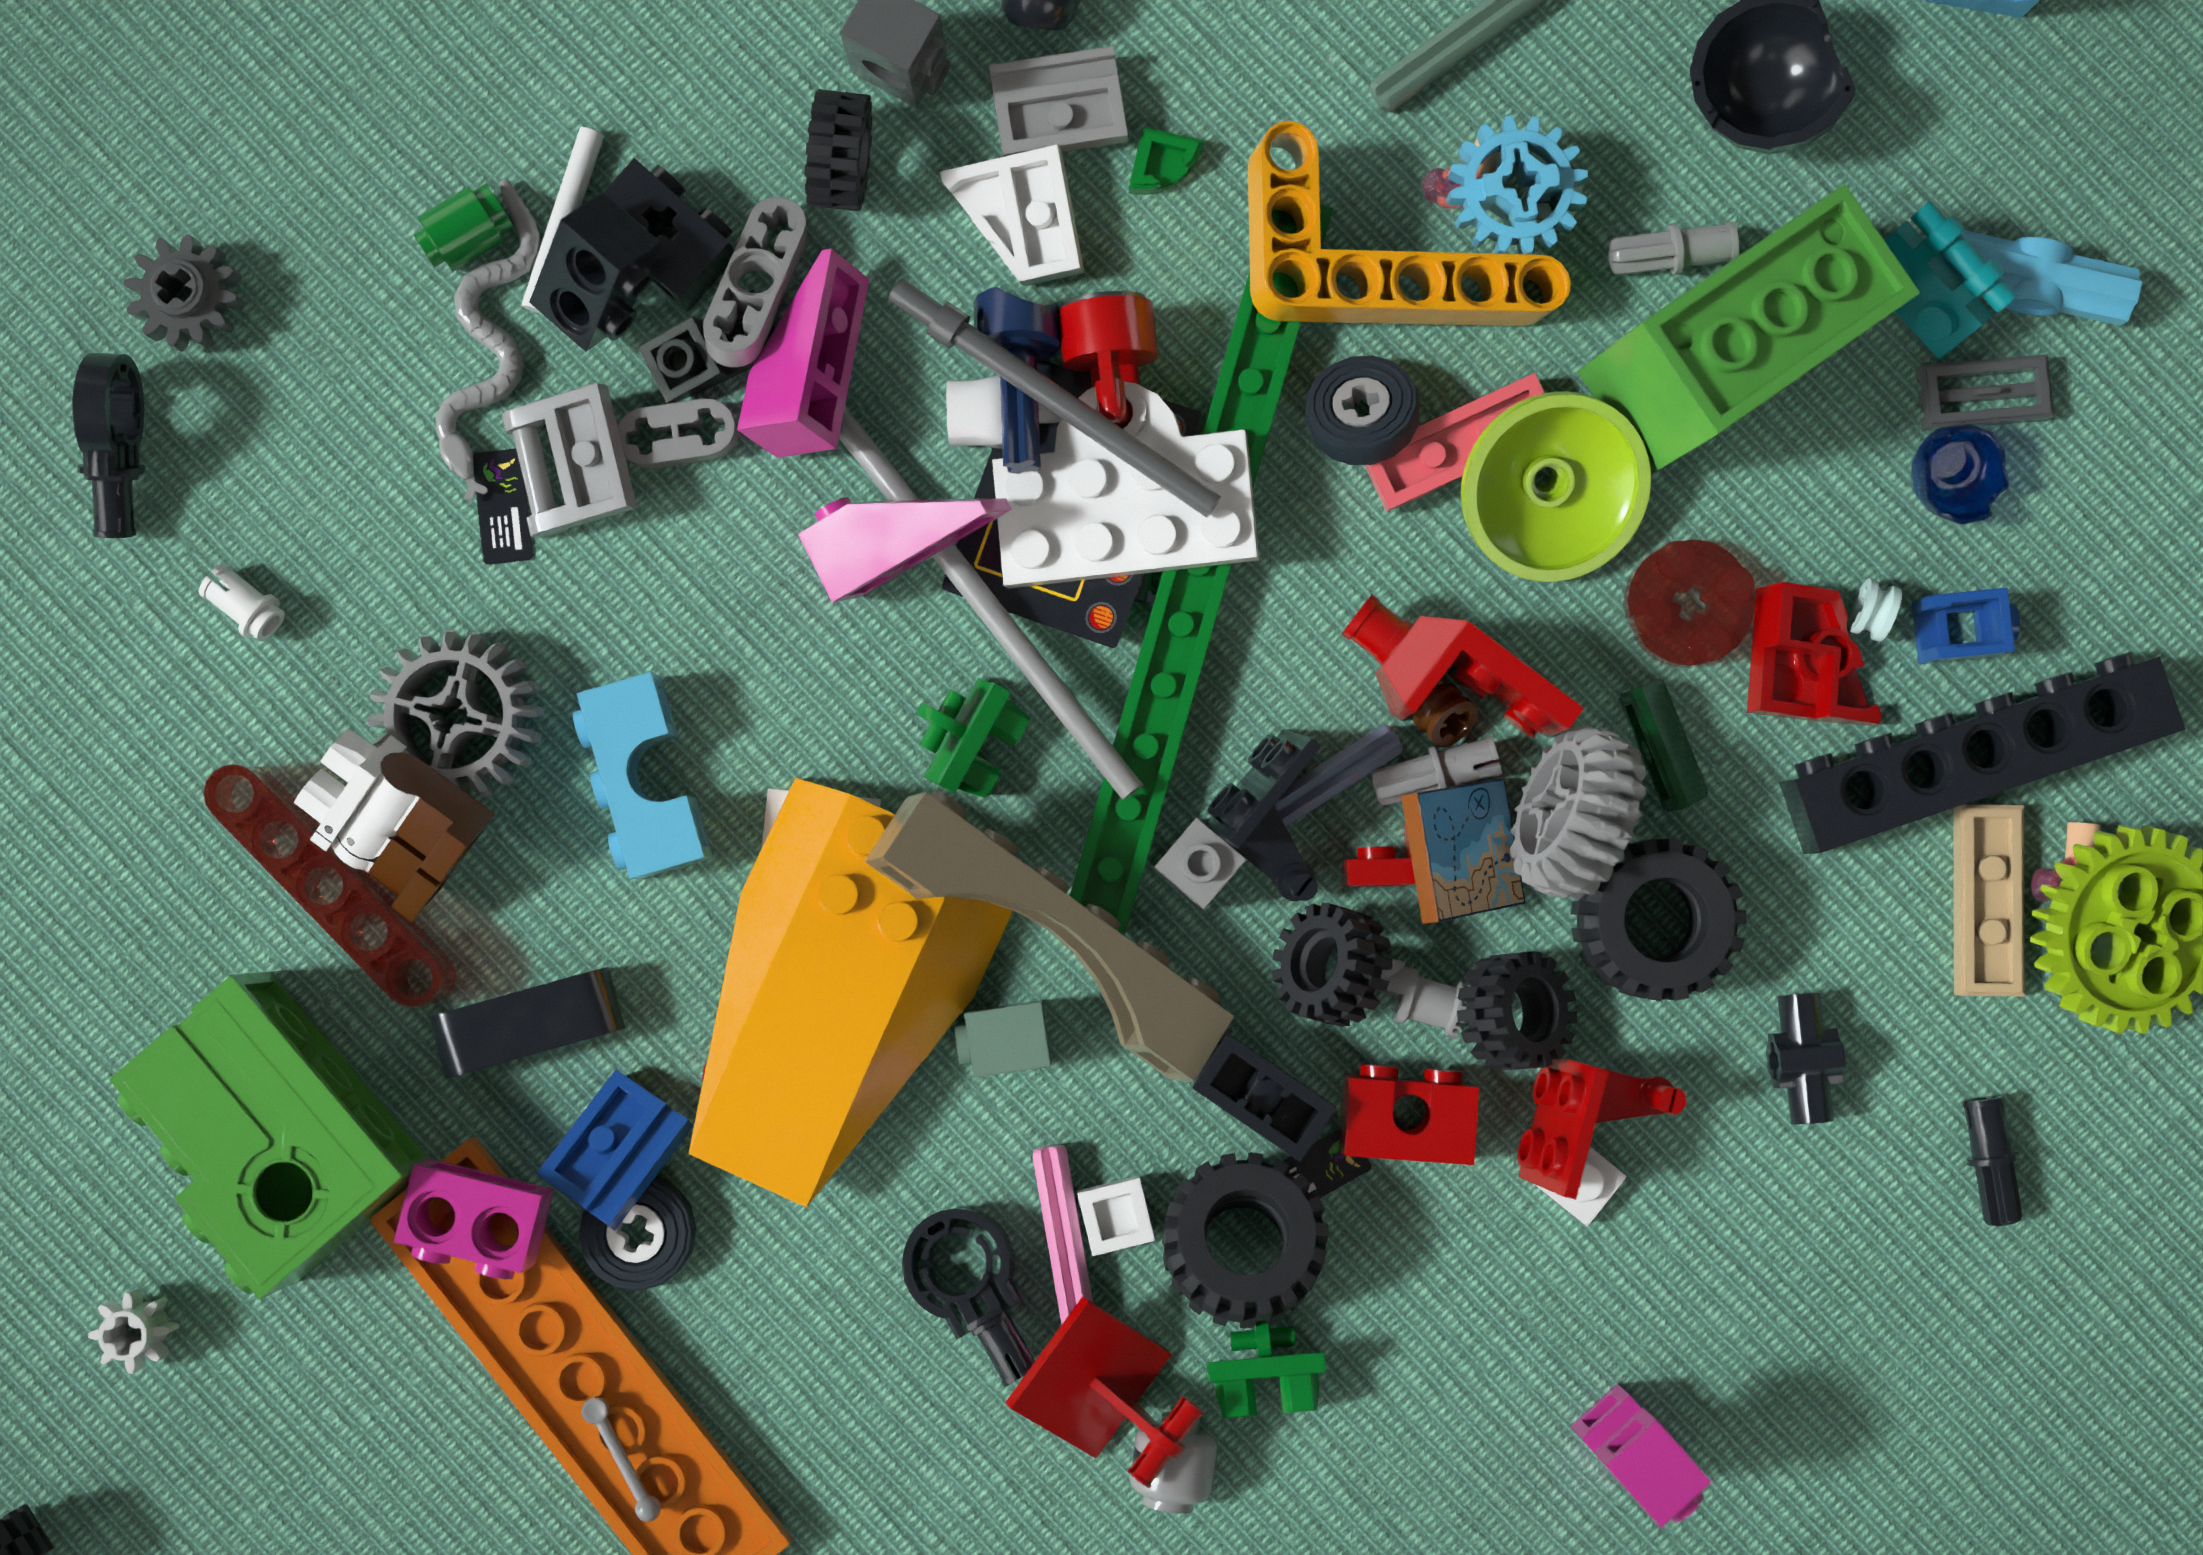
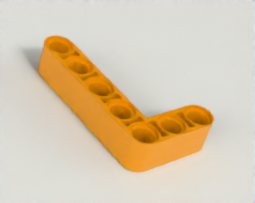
M1294 121L1278 122L1269 128L1249 157L1250 293L1252 303L1258 312L1268 319L1291 322L1528 326L1534 325L1561 306L1569 295L1571 286L1569 273L1561 262L1546 255L1321 249L1319 150L1316 138L1310 129ZM1278 147L1288 151L1295 161V169L1286 170L1277 166L1271 158L1270 148ZM1281 210L1290 214L1296 222L1297 232L1288 234L1277 229L1272 221L1271 212ZM1283 273L1293 278L1297 284L1298 297L1289 298L1280 294L1274 287L1273 274ZM1343 274L1353 278L1359 286L1360 298L1350 299L1341 294L1337 288L1336 275ZM1399 276H1407L1417 282L1422 294L1420 301L1411 300L1403 294L1398 282ZM1462 277L1471 278L1477 282L1482 291V302L1472 301L1465 295L1461 286ZM1524 278L1538 284L1542 290V304L1536 303L1527 297L1523 288Z

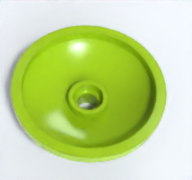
M1550 392L1527 398L1497 416L1479 436L1468 456L1461 482V506L1465 523L1473 540L1492 562L1510 574L1540 582H1558L1581 577L1598 569L1614 558L1631 540L1644 517L1650 496L1651 468L1645 445L1634 426L1619 411L1602 400L1575 392ZM1550 467L1552 473L1549 481L1543 485L1536 486L1534 479L1537 472L1543 468Z

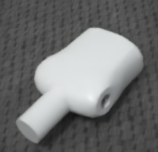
M989 376L977 380H947V431L950 447L979 445L1002 449L1000 376ZM1038 403L1039 423L1061 422L1062 419Z

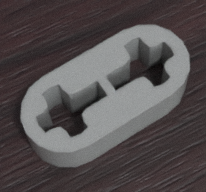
M696 399L638 408L628 412L618 424L625 458L631 464L641 469H657L716 460L726 456L734 449L739 435L737 430L738 424L734 415L723 403L714 399ZM706 414H712L717 423L725 424V430L715 433V443L711 445H706L700 435L683 436L682 430L702 426V416ZM648 423L655 433L672 432L673 438L653 442L652 453L644 455L637 445L630 444V439L640 435V425Z

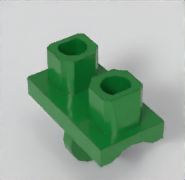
M978 678L967 699L949 689L938 710L921 703L915 714L931 724L919 745L936 754L924 778L954 794L959 789L963 792L987 798L998 780L1001 768L977 755L988 733L1014 746L1020 740L1030 722V717L1015 703L1008 700L1011 692L993 682L989 683Z
M1264 1320L1256 1322L1254 1330L1230 1332L1231 1351L1256 1349L1257 1358L1207 1362L1206 1364L1207 1383H1215L1216 1399L1223 1419L1257 1416L1254 1380L1279 1378L1282 1413L1316 1411L1318 1408L1320 1387L1318 1374L1326 1372L1324 1352L1271 1356V1348L1295 1346L1293 1326L1269 1328V1324Z

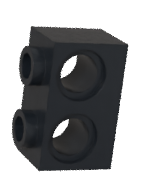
M602 191L560 220L529 303L585 352L606 337L614 341L630 328L637 316L633 306L637 297L648 287L654 277L655 272L650 266L661 242Z

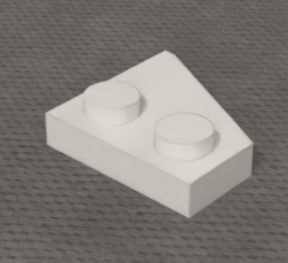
M1057 144L940 172L944 185L954 195L973 223L990 242L1003 262L1023 286L1085 273L1062 150Z

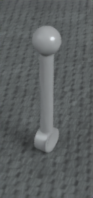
M598 1396L588 1399L582 1406V1416L586 1422L596 1424L637 1501L635 1505L637 1517L646 1522L655 1520L661 1511L660 1502L655 1497L647 1494L607 1418L610 1411L608 1402Z

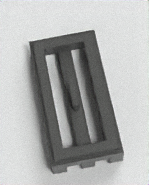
M2048 354L1922 365L1915 369L1916 380L1921 382L1922 392L1918 394L1919 407L1923 406L1924 417L1921 418L1922 431L2046 421L2054 417ZM2024 372L2034 373V382L1938 390L1937 380ZM2035 396L2037 405L1952 413H1941L1940 405Z

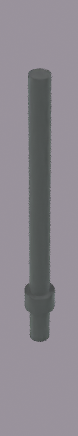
M903 278L892 289L889 301L928 327L927 335L948 349L955 345L1204 517L1208 518L1222 496L970 325L969 315L950 302L941 305Z

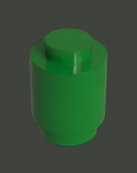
M484 184L474 191L468 186L419 215L417 218L424 229L413 236L434 268L446 262L450 270L454 272L504 242L501 235L514 227L488 185Z

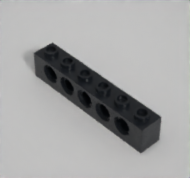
M2133 651L2094 663L2098 675L2076 682L2073 672H2067L2034 683L2038 694L2036 696L2016 702L2013 693L2008 692L1975 703L1977 716L1955 722L1952 712L1918 722L1914 724L1918 736L1895 743L1892 732L1856 743L1854 746L1858 756L1835 763L1832 753H1828L1795 764L1794 767L1798 776L1781 781L1779 785L1803 854L1822 853L2186 730L2160 656L2136 662ZM2093 694L2100 696L2107 706V718L2101 726L2096 724L2089 715L2088 704ZM2033 714L2042 717L2048 727V736L2042 746L2035 744L2028 734V722ZM1973 734L1981 736L1988 746V758L1981 767L1975 765L1967 754V744ZM1913 754L1921 756L1929 768L1928 779L1921 788L1912 784L1906 773L1907 762ZM1853 774L1861 776L1869 787V798L1861 808L1852 805L1847 799L1845 792L1846 783Z

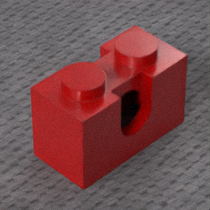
M1363 1063L1360 1064V1075L1344 1074L1339 1151L1344 1156L1474 1165L1479 1087L1472 1083L1462 1082L1463 1071L1424 1068V1080L1398 1078V1066ZM1405 1095H1417L1424 1102L1422 1120L1418 1125L1410 1129L1397 1128L1393 1120V1106L1395 1102Z

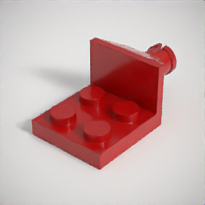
M1371 594L1341 633L1348 640L1352 639L1375 657V661L1381 664L1375 675L1390 714L1400 721L1417 711L1451 665L1457 669L1452 677L1459 685L1480 699H1484L1489 693L1508 708L1503 716L1513 726L1532 738L1538 732L1549 737L1568 730L1584 710L1581 705L1467 620L1420 616L1412 624L1406 618L1402 619L1379 602V598Z

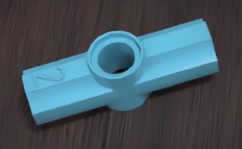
M1967 230L1961 233L1986 261L1993 258L2005 271L2001 278L2018 295L2005 307L2010 311L2032 316H2052L2060 312L2121 326L2129 321L2133 308L2138 303L2142 285L2139 277L2140 269L2072 254L2073 249L2071 246L2054 239L2026 237L2011 241ZM1939 252L1938 255L1958 275V277L1962 281H1964L1965 277L1953 266V264L1942 254V252Z

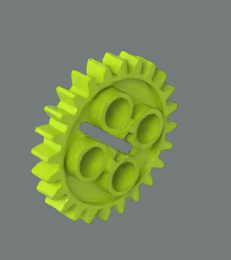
M2118 825L2116 835L2097 831L2094 832L2095 849L2077 843L2072 846L2077 864L2074 866L2060 862L2054 864L2056 872L2062 879L2058 887L2041 885L2040 890L2052 902L2050 908L2033 910L2032 916L2047 923L2046 930L2031 936L2030 942L2047 947L2048 952L2039 957L2034 962V966L2040 970L2054 973L2045 983V990L2062 996L2059 1006L2064 1010L2078 1014V1020L2119 1034H2123L2126 1028L2141 1034H2147L2150 1022L2166 1028L2171 1026V1009L2188 1015L2193 1013L2192 1003L2188 995L2192 992L2203 995V849L2187 845V837L2143 825L2141 829ZM2124 880L2122 892L2118 896L2119 885ZM2174 906L2173 916L2170 919L2169 916L2171 913V909ZM2097 938L2095 950L2090 954L2092 943ZM2146 964H2147L2148 967H2147L2146 973H2145V975H2144L2143 978H2142V973H2143L2144 967H2145Z

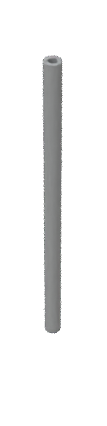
M845 406L839 439L888 501L919 500ZM955 544L933 555L932 557L1121 799L1126 800L1143 786L1141 781Z

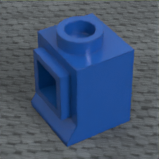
M2008 587L1930 595L1912 602L1919 664L1994 657L2015 651L2014 640H2017L2019 637L2020 618L2016 605L2012 602L2009 603ZM1973 612L1976 642L1950 645L1947 614Z

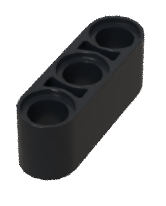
M609 967L574 975L429 1017L446 1079L625 1029Z

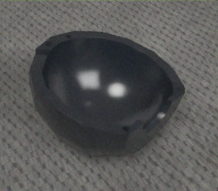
M1740 0L1719 13L1698 39L1690 67L1694 101L1708 126L1737 148L1764 154L1802 149L1831 131L1851 104L1856 90L1847 67L1843 68L1836 55L1829 33L1828 21L1819 0Z

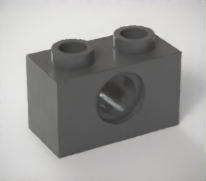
M858 0L840 32L851 73L916 109L926 92L932 96L938 92L949 71L950 61L945 59L947 57V42L944 39L940 14L915 0Z

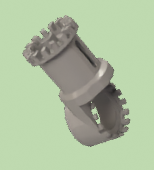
M1393 959L1392 970H1382L1381 979L1390 981L1387 988L1388 994L1397 996L1393 1022L1403 1025L1407 1019L1444 1029L1446 1037L1456 1039L1464 1022H1458L1457 1010H1466V1007L1462 1006V1004L1467 1005V1002L1457 999L1459 988L1471 987V985L1460 981L1457 986H1451L1425 979L1419 976L1418 969L1405 966L1406 962Z

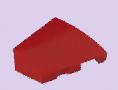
M1779 582L1756 588L1747 713L1872 726L1881 723L1879 705H1868L1856 668L1864 666V662L1858 645L1850 639L1847 632L1846 623L1848 615L1839 591L1789 582Z

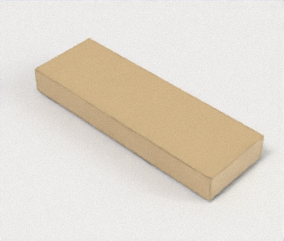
M1964 804L1953 808L1954 995L2025 997L2024 805Z

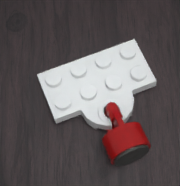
M1104 291L1077 296L1066 301L1064 306L1058 310L1063 367L1068 370L1090 372L1092 388L1088 389L1078 399L1222 497L1213 512L1206 518L1062 419L1057 427L1055 452L1040 454L1041 468L1035 472L1024 470L1019 474L1010 473L1007 467L1003 466V458L992 460L995 497L1007 498L1012 510L997 518L1003 585L1010 589L1259 561L1246 431L1237 430L1182 437L1178 419L1158 394L1140 386L1139 367L1152 363L1158 358L1152 300L1146 298L1142 293L1133 291Z

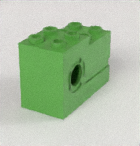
M1844 184L1644 320L1577 372L1595 398L1615 408L1634 426L1645 445L1651 474L1724 431L1920 294V292L1851 191Z
M272 972L230 975L190 1009L192 1011L191 1015L180 1024L169 1027L109 1079L120 1093L117 1101L124 1113L138 1125H147L163 1143L159 1148L160 1153L173 1170L183 1176L190 1175L194 1180L174 1198L185 1211L182 1214V1220L187 1229L201 1242L206 1244L211 1242L227 1261L224 1269L230 1280L247 1294L254 1293L259 1300L300 1281L365 1225L369 1218L408 1188L413 1164L429 1159V1156Z

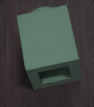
M1043 1000L970 1010L964 1013L966 1025L955 1027L960 1065L971 1063L973 1078L1051 1066Z

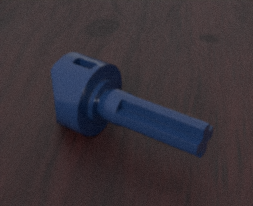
M994 287L978 294L973 301L974 327L1036 370L1038 361L1055 355L1060 349L1058 300L1052 305L1037 304ZM1000 377L1003 466L1007 467L1008 472L1019 474L1024 470L1035 472L1041 468L1038 402Z

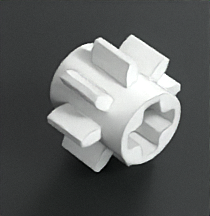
M135 1288L124 1293L122 1299L123 1307L113 1300L100 1304L98 1310L105 1319L99 1329L88 1333V1338L99 1341V1345L104 1352L100 1363L104 1365L113 1360H125L127 1373L133 1374L144 1368L146 1362L145 1355L150 1360L156 1362L167 1357L170 1352L162 1342L168 1333L179 1329V1323L169 1322L167 1314L163 1310L168 1299L163 1297L154 1302H143L141 1289ZM127 1322L131 1328L141 1329V1339H139L138 1334L127 1332Z

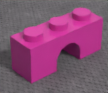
M1616 1384L1570 1426L1660 1528L1670 1520L1680 1522L1691 1515L1704 1499L1702 1491L1712 1483L1649 1412L1641 1408L1619 1384Z

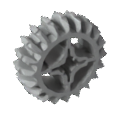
M446 630L442 637L441 649L433 637L429 635L421 636L419 638L421 657L419 658L410 649L404 647L397 650L398 660L405 668L399 672L384 666L380 670V675L384 680L392 683L389 692L372 690L369 693L372 701L385 704L384 714L368 716L366 719L367 724L371 727L386 728L387 733L376 738L372 745L378 748L391 735L406 746L403 753L420 759L470 795L471 783L479 797H490L493 794L490 775L492 774L503 785H511L515 778L506 764L511 760L515 764L527 767L532 761L527 753L518 749L522 740L530 743H539L541 741V733L525 729L526 719H539L544 716V709L542 707L524 705V699L534 696L539 691L538 684L531 680L516 684L515 682L524 674L527 665L518 658L503 665L507 657L508 647L500 642H495L485 652L486 642L484 635L472 632L463 646L458 632ZM458 666L456 675L448 677L444 689L438 695L430 698L415 696L424 682L432 675L443 669ZM480 670L492 680L499 692L503 706V719L487 714L482 708L480 702L482 685L476 683ZM437 708L447 711L448 708L467 711V716L482 720V725L478 726L466 722L464 725L445 722V717L430 713V709ZM410 715L423 719L429 725L431 731L429 748L435 751L432 762L422 754L413 739L410 728ZM480 735L498 737L492 748L482 758L470 765L453 769L456 756H463L467 744L474 737Z
M1574 725L1567 733L1561 732L1556 736L1553 746H1547L1543 749L1541 761L1538 765L1531 767L1532 775L1527 786L1521 787L1523 796L1520 804L1514 809L1517 813V819L1510 830L1515 837L1510 848V855L1515 859L1514 872L1522 876V882L1534 886V890L1552 897L1557 896L1562 899L1572 898L1580 900L1585 894L1593 895L1599 889L1601 881H1608L1612 877L1615 863L1624 860V849L1628 841L1635 838L1633 829L1636 820L1642 816V812L1639 811V805L1646 794V787L1641 782L1646 773L1645 766L1641 764L1640 750L1632 747L1631 742L1621 739L1619 734L1602 727L1596 729L1587 725L1585 727Z

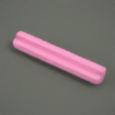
M1056 1144L1037 1148L1034 1150L1032 1157L1061 1324H1063L1082 1296L1092 1302L1093 1298L1067 1149L1064 1145Z

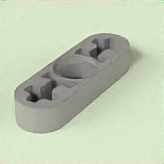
M783 197L768 198L759 202L752 209L704 318L703 331L707 352L714 361L723 366H745L759 356L807 245L806 217L802 208L790 199ZM779 223H785L788 225L789 231L782 230L779 233L774 244V255L767 251L769 248L768 230H775ZM753 270L764 271L774 279L772 286L761 293H750L743 290L738 285V281L745 273ZM738 308L740 311L745 312L743 316L744 335H736L732 343L723 341L722 332L730 333L734 329L738 319Z

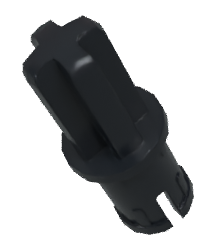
M2000 1095L1962 1100L1972 1156L1966 1159L1967 1166H1975L1983 1220L1990 1226L2012 1225L2019 1222L2023 1216L2014 1162L2020 1160L2019 1152L2012 1151L2005 1109V1096Z

